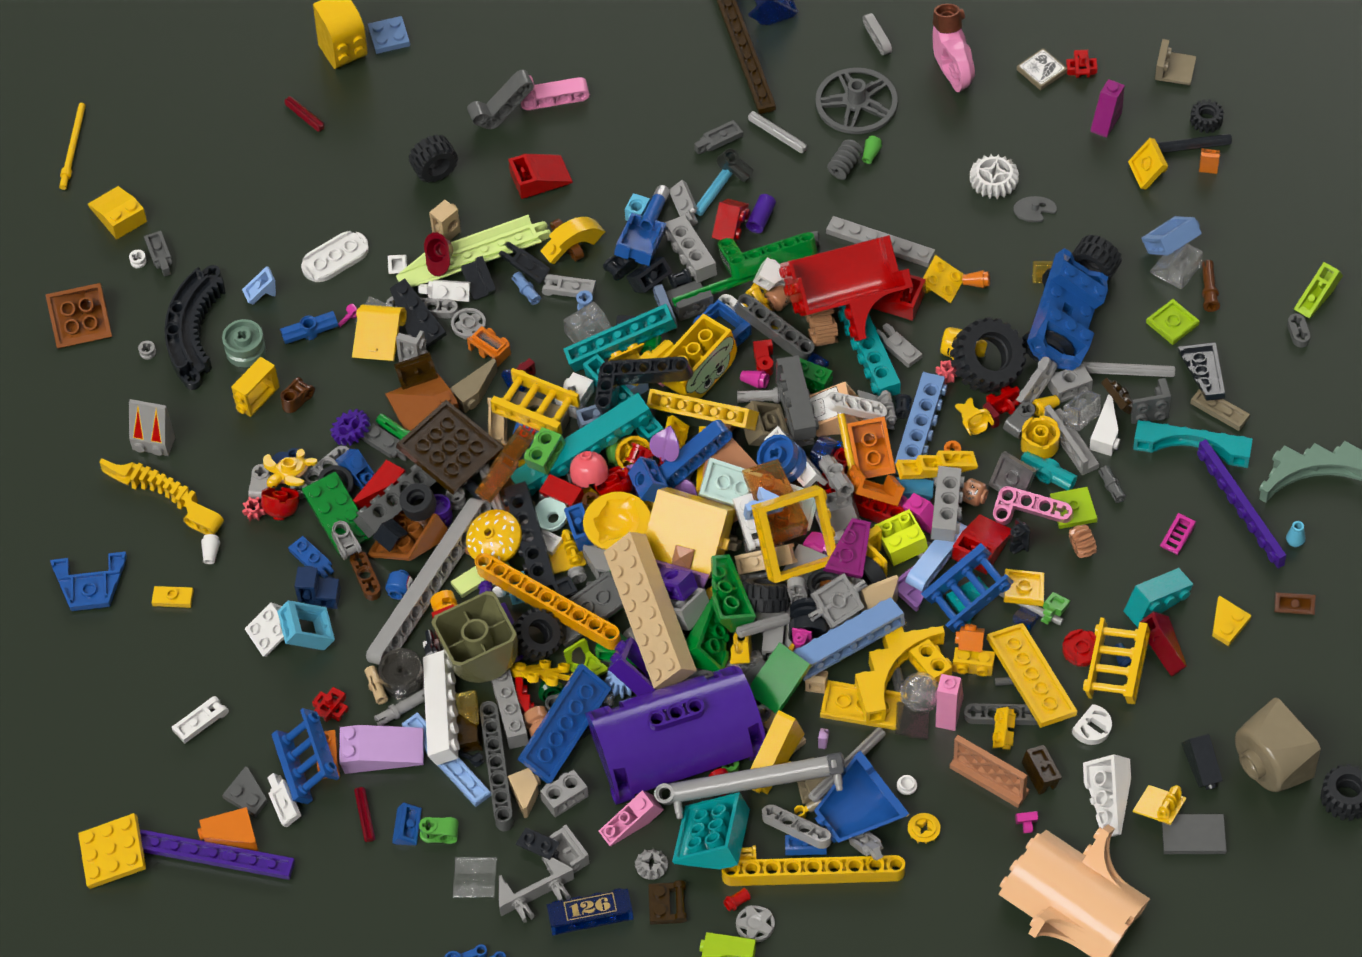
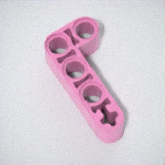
M578 77L534 85L533 90L521 102V107L524 110H534L585 101L590 95L587 81L585 78Z
M1010 486L1003 487L1000 490L993 510L994 519L1002 525H1007L1011 522L1015 509L1061 523H1068L1073 518V510L1068 503ZM1006 493L1013 494L1011 500L1006 501L1003 499ZM1025 498L1032 499V503L1029 506L1022 505V501ZM1048 503L1051 505L1050 509L1046 512L1041 511L1040 507ZM1066 509L1068 514H1064V517L1061 516L1059 511L1063 512ZM1006 511L1008 514L1006 518L999 519L998 513Z

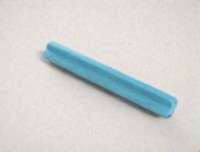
M722 169L697 203L698 209L695 214L699 216L704 214L733 173Z

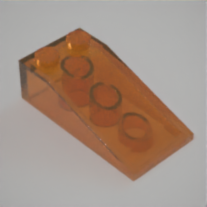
M778 459L742 470L748 491L752 493L754 500L758 501V487H762L778 496L794 492ZM799 502L784 506L781 512L767 515L774 545L807 533L808 520Z

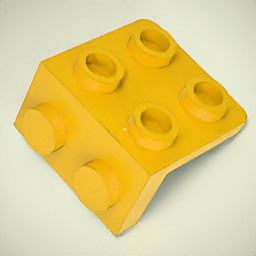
M876 525L870 528L866 556H869L878 563L887 578L888 562L879 553L881 551L882 529Z

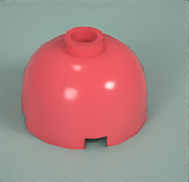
M582 452L575 456L570 464V477L573 484L578 487L589 488V484L594 483L595 486H598L605 482L609 475L605 459L596 452Z

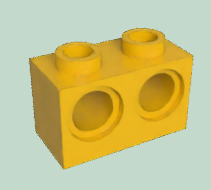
M929 639L909 651V661L932 689L939 685L941 674L952 676V662L941 654L938 645L933 644Z

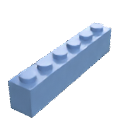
M890 597L880 601L869 610H864L860 615L848 619L835 629H830L819 638H814L810 643L796 648L793 652L812 665L803 680L811 678L905 625L903 611Z

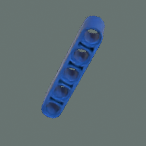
M714 420L680 449L679 456L675 461L670 462L666 460L659 466L669 488L674 489L731 440L732 432L721 420Z

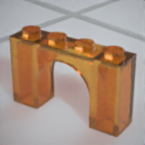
M518 426L496 456L476 489L475 493L480 498L489 503L493 501L519 464L518 460L529 447L535 435L522 426Z

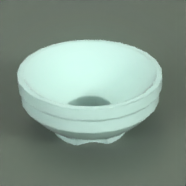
M549 497L541 500L536 505L535 510L541 529L553 532L565 525L567 517L564 509L567 507L564 503ZM552 514L559 516L555 523L548 521L549 516Z

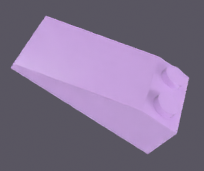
M371 725L340 727L339 763L345 774L424 765V729Z

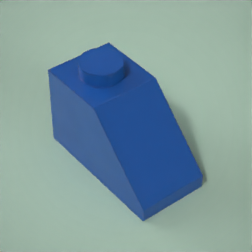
M582 502L565 508L564 512L578 550H583V545L595 546L587 538L584 531L583 518L585 509Z

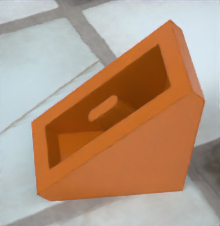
M1201 148L1199 172L1217 174L1220 150Z

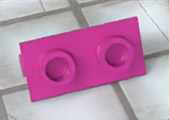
M792 628L795 649L810 643L812 631Z

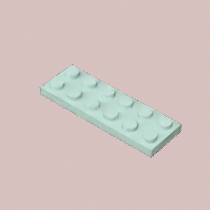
M709 458L698 495L734 507L732 499L752 493L753 499L758 501V487H762L778 496L804 488L714 458ZM812 497L784 506L783 511L767 515V517L809 531L816 510L815 498Z

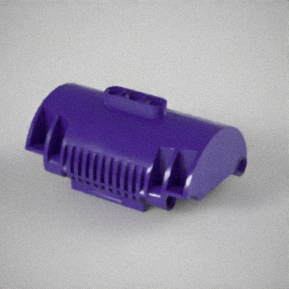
M737 664L714 671L713 676L708 678L701 675L620 701L618 707L610 708L607 705L585 713L592 738L610 784V791L615 805L630 801L635 798V794L640 793L642 790L647 791L656 788L662 783L675 782L746 758L753 761L766 737L753 693L743 671ZM695 707L700 709L698 712L691 711ZM673 714L681 715L679 718L672 717ZM654 720H660V721H661L660 724H654V723H652V722H653Z

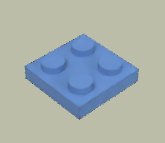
M402 16L368 24L376 54L410 46Z

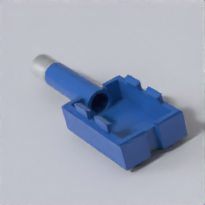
M659 185L656 188L643 217L631 213L616 244L614 255L624 259L630 257L635 259V262L647 266L650 265L666 228V223L657 221L670 193L666 186Z

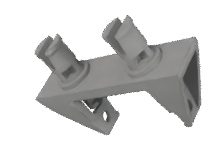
M542 857V861L545 863L547 871H549L551 876L516 892V894L512 892L502 875H500L499 909L501 916L516 909L524 923L527 922L525 913L532 920L535 915L527 903L550 891L554 892L560 904H563L561 894L567 901L570 900L571 896L563 884L574 879L573 869L554 858L548 860Z

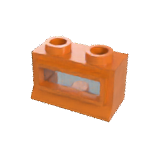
M481 326L471 337L467 338L470 351L476 346L479 350V355L482 358H485L487 355L492 357V359L494 358L497 367L511 354L509 341L504 337L499 338L496 336V333L491 328L486 329Z

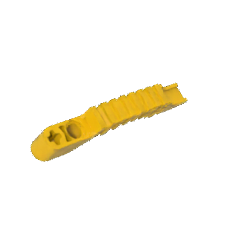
M101 458L100 466L102 471L113 479L129 485L131 482L132 488L135 490L140 482L141 489L144 490L148 485H150V490L153 492L157 487L160 494L165 490V497L170 498L171 496V502H177V508H187L188 513L183 520L192 529L205 535H215L224 523L221 515L197 504L198 500L194 491L191 490L189 492L187 486L184 485L182 487L181 483L178 481L175 483L173 478H167L163 473L160 475L159 471L155 469L152 471L151 467H144L141 463L135 464L131 462L125 465H116Z

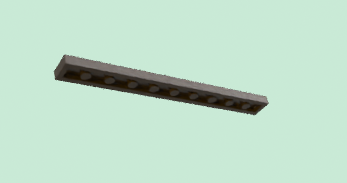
M716 0L758 113L775 111L774 99L736 0Z

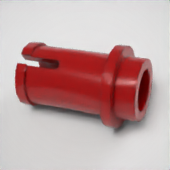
M742 888L734 895L726 896L723 903L728 911H735L737 906L750 900L751 896L746 888Z

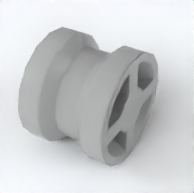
M461 488L454 495L448 490L446 491V496L451 503V509H462L466 504L464 490Z

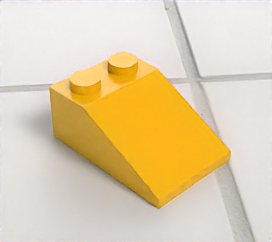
M119 186L88 203L89 208L116 240L147 222L144 208L132 195Z

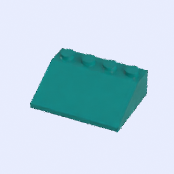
M740 792L685 806L672 860L674 864L719 870L738 865L750 811Z

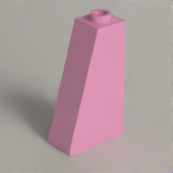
M941 674L936 704V727L956 730L963 701V687L960 677Z

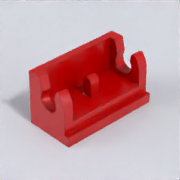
M549 474L539 490L540 494L544 497L549 496L569 505V507L581 503L585 495L582 488Z

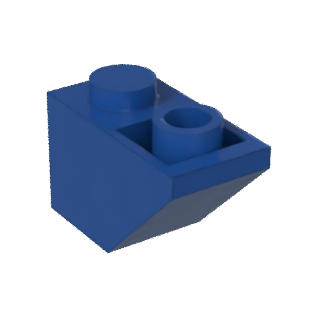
M349 449L335 460L339 466L346 468L351 473L353 483L361 490L374 475V472L358 449Z

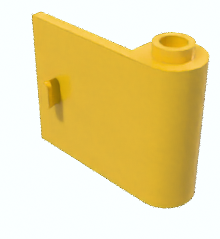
M362 304L356 312L357 325L352 358L394 361L397 345L396 337L399 332V326L405 325L407 318L406 309L403 307Z

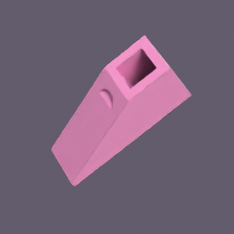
M642 790L606 823L599 832L608 845L612 846L649 824L664 809L652 794Z

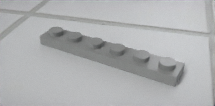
M835 216L832 217L826 229V234L856 244L890 235ZM890 235L895 257L929 267L935 255V249Z

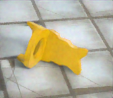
M968 398L965 404L955 405V408L962 414L963 425L970 436L971 434L978 435L985 432L988 428V422L994 425V420L988 409L978 410V408H975L972 398Z

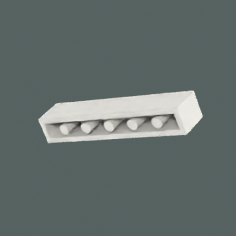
M444 650L423 657L427 756L436 765L458 759V750L460 749L457 740L459 728L456 722V717L458 716L455 700H457L455 692L456 678Z

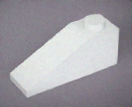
M1108 394L1091 436L1089 450L1112 456L1114 449L1117 450L1119 447L1120 439L1118 438V425L1113 398Z

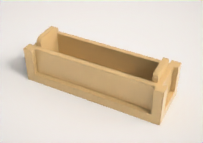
M488 398V434L503 446L500 453H507V418L492 412L490 402L492 398Z
M794 543L775 547L779 566L798 562L793 552ZM761 550L734 556L738 575L765 570Z

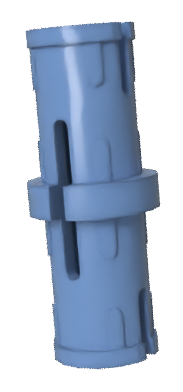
M516 272L512 280L518 286L520 293L525 295L532 305L538 304L541 297L534 290L533 284L528 282L521 272Z

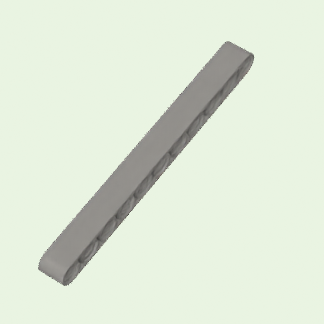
M470 498L368 648L366 659L369 663L388 666L430 605L431 597L440 590L464 554L467 547L466 535L469 526L480 514L491 510L489 501Z

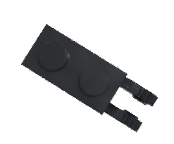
M507 242L505 246L516 253L513 258L506 252L500 251L499 256L540 285L551 269L522 248Z

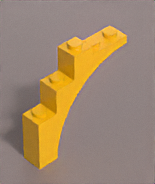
M901 626L883 637L882 642L885 649L869 652L871 671L855 674V688L866 724L885 721L886 706L884 694L894 671L909 659V651L929 639L933 644H944L945 631L943 626L911 630L909 632H904Z

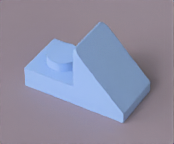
M266 266L242 289L248 303L254 305L265 293L276 296L275 279L269 267Z
M758 487V501L753 500L745 504L743 513L745 520L754 519L751 505L779 496L762 487ZM784 507L771 510L766 513L767 515H770L773 513L783 511Z

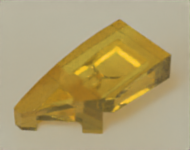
M471 690L455 694L458 714L473 724L479 725L476 691Z

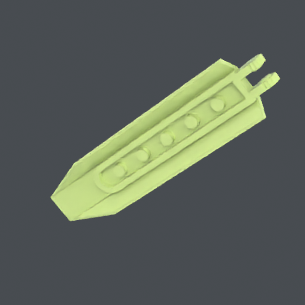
M529 215L451 242L453 254L450 257V266L442 276H434L428 271L424 252L397 274L396 278L398 282L405 278L411 287L425 284L434 279L438 280L462 271V265L475 261V258L483 256L484 261L488 262L499 258L500 251H504L507 254L513 253L505 246L507 242H511L522 249L541 243L550 238L551 231L549 229L545 230L548 226L545 221L531 224Z

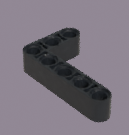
M685 357L606 361L599 369L595 405L601 415L618 405L620 385L687 381L693 376V369Z

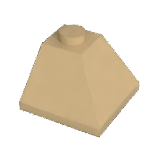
M892 576L862 589L861 602L864 608L861 611L869 610L880 601L890 597L896 603L898 600V576Z

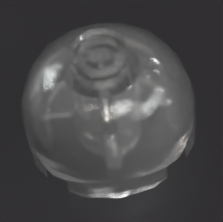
M913 673L902 683L899 691L901 693L900 699L911 711L917 712L919 710L927 713L933 710L937 704L939 684L928 673Z

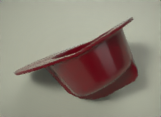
M432 232L425 238L424 242L426 265L432 275L442 276L449 269L453 246L442 234Z

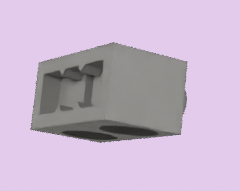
M572 770L569 773L562 774L555 782L546 784L540 790L541 800L553 816L557 817L587 798L588 788L578 774ZM558 796L557 799H552L551 797Z

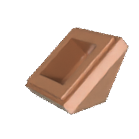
M676 545L671 564L690 569L695 550Z

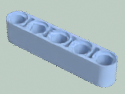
M960 523L959 534H955L954 542L934 540L910 570L905 583L923 592L950 559L954 543L967 526Z

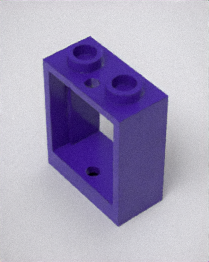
M631 636L625 641L621 640L615 646L616 651L610 658L611 663L608 670L637 696L655 691L656 689L653 688L637 642ZM626 657L630 661H632L641 671H643L645 673V676L642 673H640L632 664H630L626 660Z

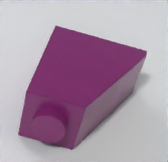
M1110 79L1107 80L1100 92L1091 132L1106 138L1108 137L1122 114L1125 85Z

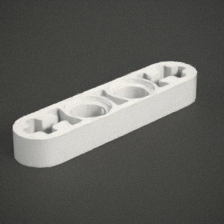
M830 392L824 398L825 406L834 412L866 419L887 415L886 407L878 401L839 392Z

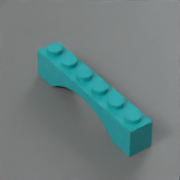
M1138 420L1133 450L1152 453L1170 446L1182 445L1199 448V442L1206 439L1217 456L1228 465L1248 468L1253 439L1245 436H1234L1226 433H1215L1207 430H1196L1188 427H1177L1169 424Z

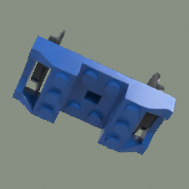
M1065 248L1056 253L1052 267L1047 269L1042 275V283L1045 288L1031 331L1026 332L1022 337L1024 341L1022 347L1026 348V353L1037 362L1041 361L1042 357L1047 356L1051 361L1057 363V368L1072 371L1081 365L1083 358L1090 348L1094 332L1089 330V325L1094 310L1104 304L1108 291V277L1101 272L1090 271L1076 262L1072 253Z

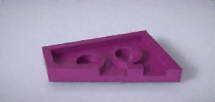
M851 518L823 571L840 575L845 573L846 576L859 579L863 577L871 522Z

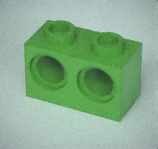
M541 427L540 431L535 434L532 445L524 454L527 466L548 475L566 444L562 434Z

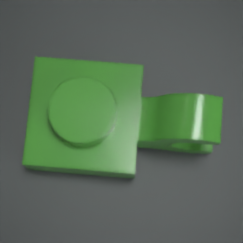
M1052 592L1044 602V617L1041 619V622L1048 625L1054 614L1060 617L1069 607L1070 600Z

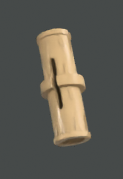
M369 666L364 670L369 681V690L373 692L377 704H384L388 701L384 690V682L379 677L377 667Z

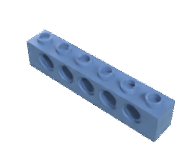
M926 372L922 373L894 463L896 471L894 474L899 475L896 468L898 459L916 460L918 455L928 454L929 446L927 443L932 441L934 432L932 427L936 426L938 421L937 410L941 411L943 404L941 397L942 395L945 396L947 391L944 376Z

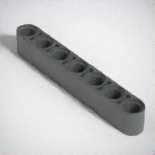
M486 701L480 706V716L495 824L500 831H508L513 827L514 820L498 707L494 702Z

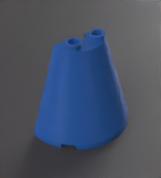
M861 750L857 752L846 767V774L842 775L843 790L837 791L834 783L814 810L818 815L815 817V820L821 827H827L831 833V841L833 843L843 842L910 815Z

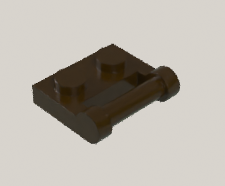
M684 881L648 884L650 925L684 923L687 921L684 906V890L686 889ZM670 892H676V914H670Z

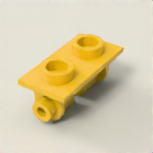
M1009 707L996 709L994 716L995 729L992 736L993 748L1011 750L1014 732L1008 731V728L1015 727L1016 714L1014 709H1009Z

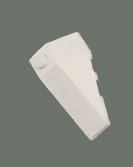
M1113 754L1084 762V784L1090 791L1091 805L1095 806L1099 827L1103 829L1109 824L1115 828L1111 837L1121 835L1131 782L1130 759Z

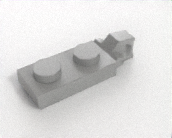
M681 180L669 189L670 195L679 216L685 215L693 227L698 223L694 214L698 208L687 183Z
M866 832L849 839L850 845L863 855H871L874 860L883 858L881 841L872 833Z

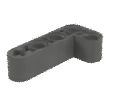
M526 70L517 71L487 104L480 101L470 103L467 106V111L473 124L490 130L497 128L533 90L534 85Z

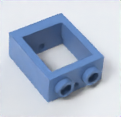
M1174 216L1141 239L1148 254L1168 256L1202 233L1199 222L1195 217Z

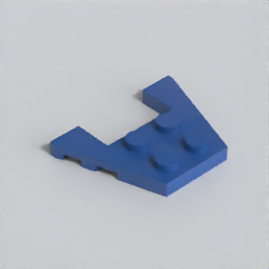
M126 552L108 553V571L69 575L68 558L50 560L70 610L110 607L127 559Z

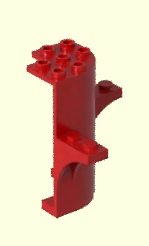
M890 235L781 263L779 268L780 276L784 278L785 295L790 297L795 314L798 313L801 316L845 305L844 313L846 319L850 322L849 332L854 341L866 339V318L876 301L889 293L913 287L909 269L898 270Z

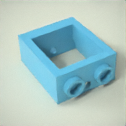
M288 600L277 611L285 644L325 650L335 640L326 607ZM299 619L312 621L316 634L302 632Z

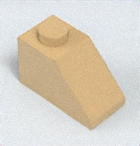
M529 768L508 776L510 789L524 818L529 816L539 795L538 785L541 784L539 777L533 774Z

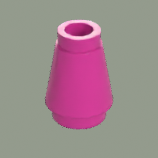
M743 370L740 374V381L762 389L768 386L769 374L765 373V371Z

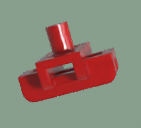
M1074 50V59H1066L1068 75H1076V78H1079V75L1090 77V75L1097 73V58H1089L1088 50Z
M332 687L327 694L320 691L312 701V705L315 708L314 711L326 722L331 718L340 721L342 719L341 716L349 710L348 706L343 704L346 699V693L335 687Z

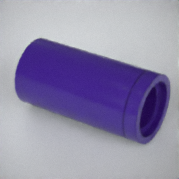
M761 194L746 223V227L751 232H763L776 205V200L768 194Z

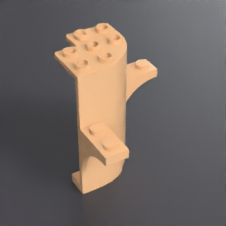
M1109 824L1103 829L1099 827L1093 836L1096 839L1093 845L1089 844L1083 854L1047 830L1041 834L1037 833L1034 838L1030 839L1026 845L1027 851L1018 860L1016 859L1009 869L1012 872L1001 882L999 887L1002 889L998 894L1033 917L1029 924L1032 928L1028 934L1034 938L1038 936L1058 938L1077 947L1091 957L1112 956L1129 926L1142 914L1150 901V898L1127 884L1118 875L1112 864L1109 848L1111 836L1115 828Z

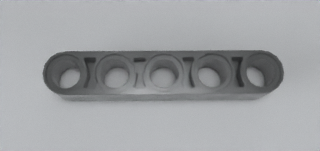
M742 294L739 296L734 306L737 315L769 339H772L773 342L792 356L799 355V358L804 360L810 358L814 350V344L810 339L751 295ZM741 303L746 304L748 307H743ZM756 314L761 315L763 318H758ZM771 325L776 326L778 330L773 329ZM786 337L792 338L793 341L787 340ZM801 348H805L808 352L802 351Z

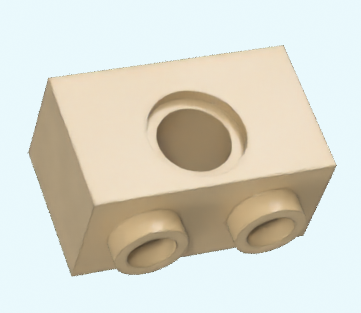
M444 200L429 212L432 232L442 234L449 241L461 232L459 211L454 204Z

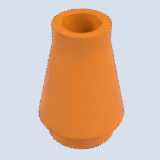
M981 270L963 274V285L980 288L990 286L989 271Z

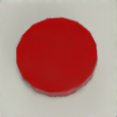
M1077 629L1066 635L1062 644V651L1066 660L1076 666L1091 665L1096 641L1095 633L1089 630Z

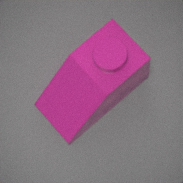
M913 493L903 505L904 511L910 509L920 528L931 534L934 506L930 501Z

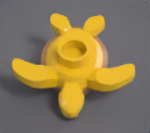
M303 449L297 451L296 457L284 458L277 464L269 454L265 455L263 466L266 470L274 473L267 479V487L275 488L279 484L290 486L304 485V480L300 478L304 476L309 466L318 463L317 459L304 458L305 452Z

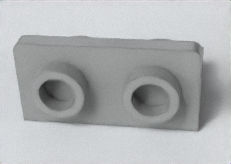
M420 330L416 338L411 335L398 333L396 343L399 362L428 353L424 331Z

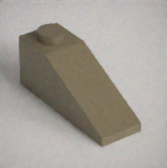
M494 358L450 388L458 402V407L464 413L474 409L481 402L498 371Z

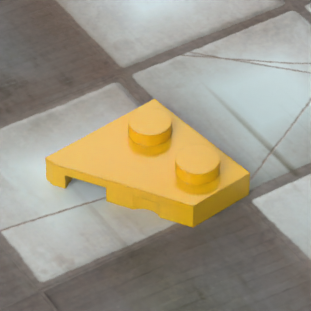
M1219 596L1212 636L1229 646L1251 620L1252 615Z

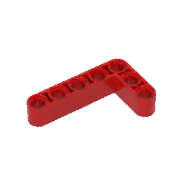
M839 448L833 457L839 464L843 465L844 472L847 474L848 466L844 448ZM822 473L823 477L828 481V479H827V477L825 476V474ZM829 481L825 486L818 482L826 494L836 492L835 489L829 486ZM853 491L859 516L873 522L880 523L904 512L903 507L900 505L896 506L855 494Z

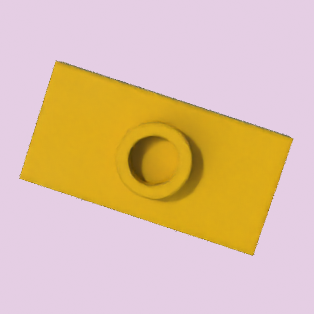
M154 586L152 606L191 608L194 590L190 587Z

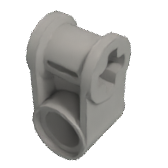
M258 464L252 469L249 486V497L252 499L259 497L261 500L262 490L269 488L267 487V479L270 477V474L263 464Z
M345 521L335 522L331 535L343 560H346L347 556L356 552H362L361 546L349 525ZM337 528H343L346 533L343 535H339L335 532V530Z

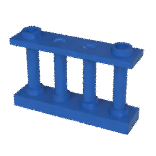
M982 543L921 593L931 604L937 602L950 619L945 625L952 632L960 630L961 626H965L968 620L999 594L1009 590L1011 584L1014 583L1007 574L1001 577L988 560L992 553ZM979 564L983 565L996 582L987 590L973 573V569ZM964 577H967L980 593V596L973 602L968 599L957 585ZM948 590H952L965 606L957 615L943 599V594Z
M302 708L300 711L304 721L289 733L276 730L271 735L293 801L309 804L313 800L310 789L324 777L338 780L339 775L320 722V716L316 711ZM307 729L309 738L295 748L293 739ZM312 746L315 754L301 765L299 756ZM318 762L320 771L306 781L305 772Z

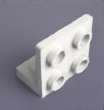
M270 603L245 628L264 657L284 639L277 612L282 606Z

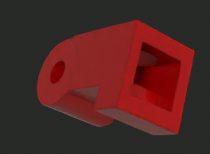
M772 339L754 341L753 352L757 371H765L770 377L773 374V360L769 356L773 355Z

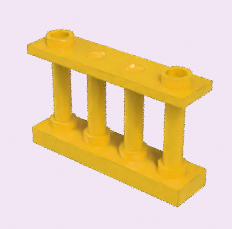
M512 368L511 376L513 383L503 398L496 396L490 401L492 412L537 431L544 427L562 434L560 420L570 405L577 408L580 407L579 394L573 390L564 389L529 375L523 370ZM520 385L530 388L520 405L510 402ZM537 392L545 394L546 397L537 411L533 412L526 409ZM554 398L563 402L553 418L543 416Z
M1100 618L1099 624H1096L1095 627L1096 641L1088 679H1085L1083 684V690L1089 699L1093 698L1094 690L1123 694L1128 704H1136L1150 635L1147 623L1139 622L1138 629L1133 631L1108 628L1105 618ZM1106 635L1133 638L1136 641L1135 646L1131 649L1103 645ZM1110 654L1130 657L1132 659L1131 666L1120 667L1100 664L1101 655ZM1098 672L1126 675L1128 678L1127 684L1121 686L1097 683Z

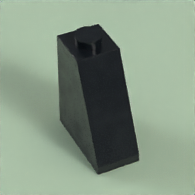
M1206 734L1181 742L1198 787L1205 786L1206 790L1218 787L1217 783L1223 780L1210 735Z

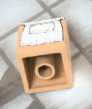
M846 381L810 395V402L814 406V418H817L819 423V429L816 430L817 437L841 434L837 415L842 413L829 410L824 404V398L830 392H839L858 397ZM845 414L846 423L864 420L861 417Z

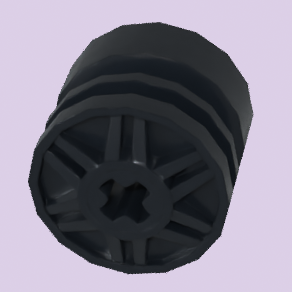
M813 598L798 599L790 605L791 621L789 623L788 636L792 643V628L812 631V640L819 638L830 630L828 623L822 616L814 621L810 620L808 614L817 609Z

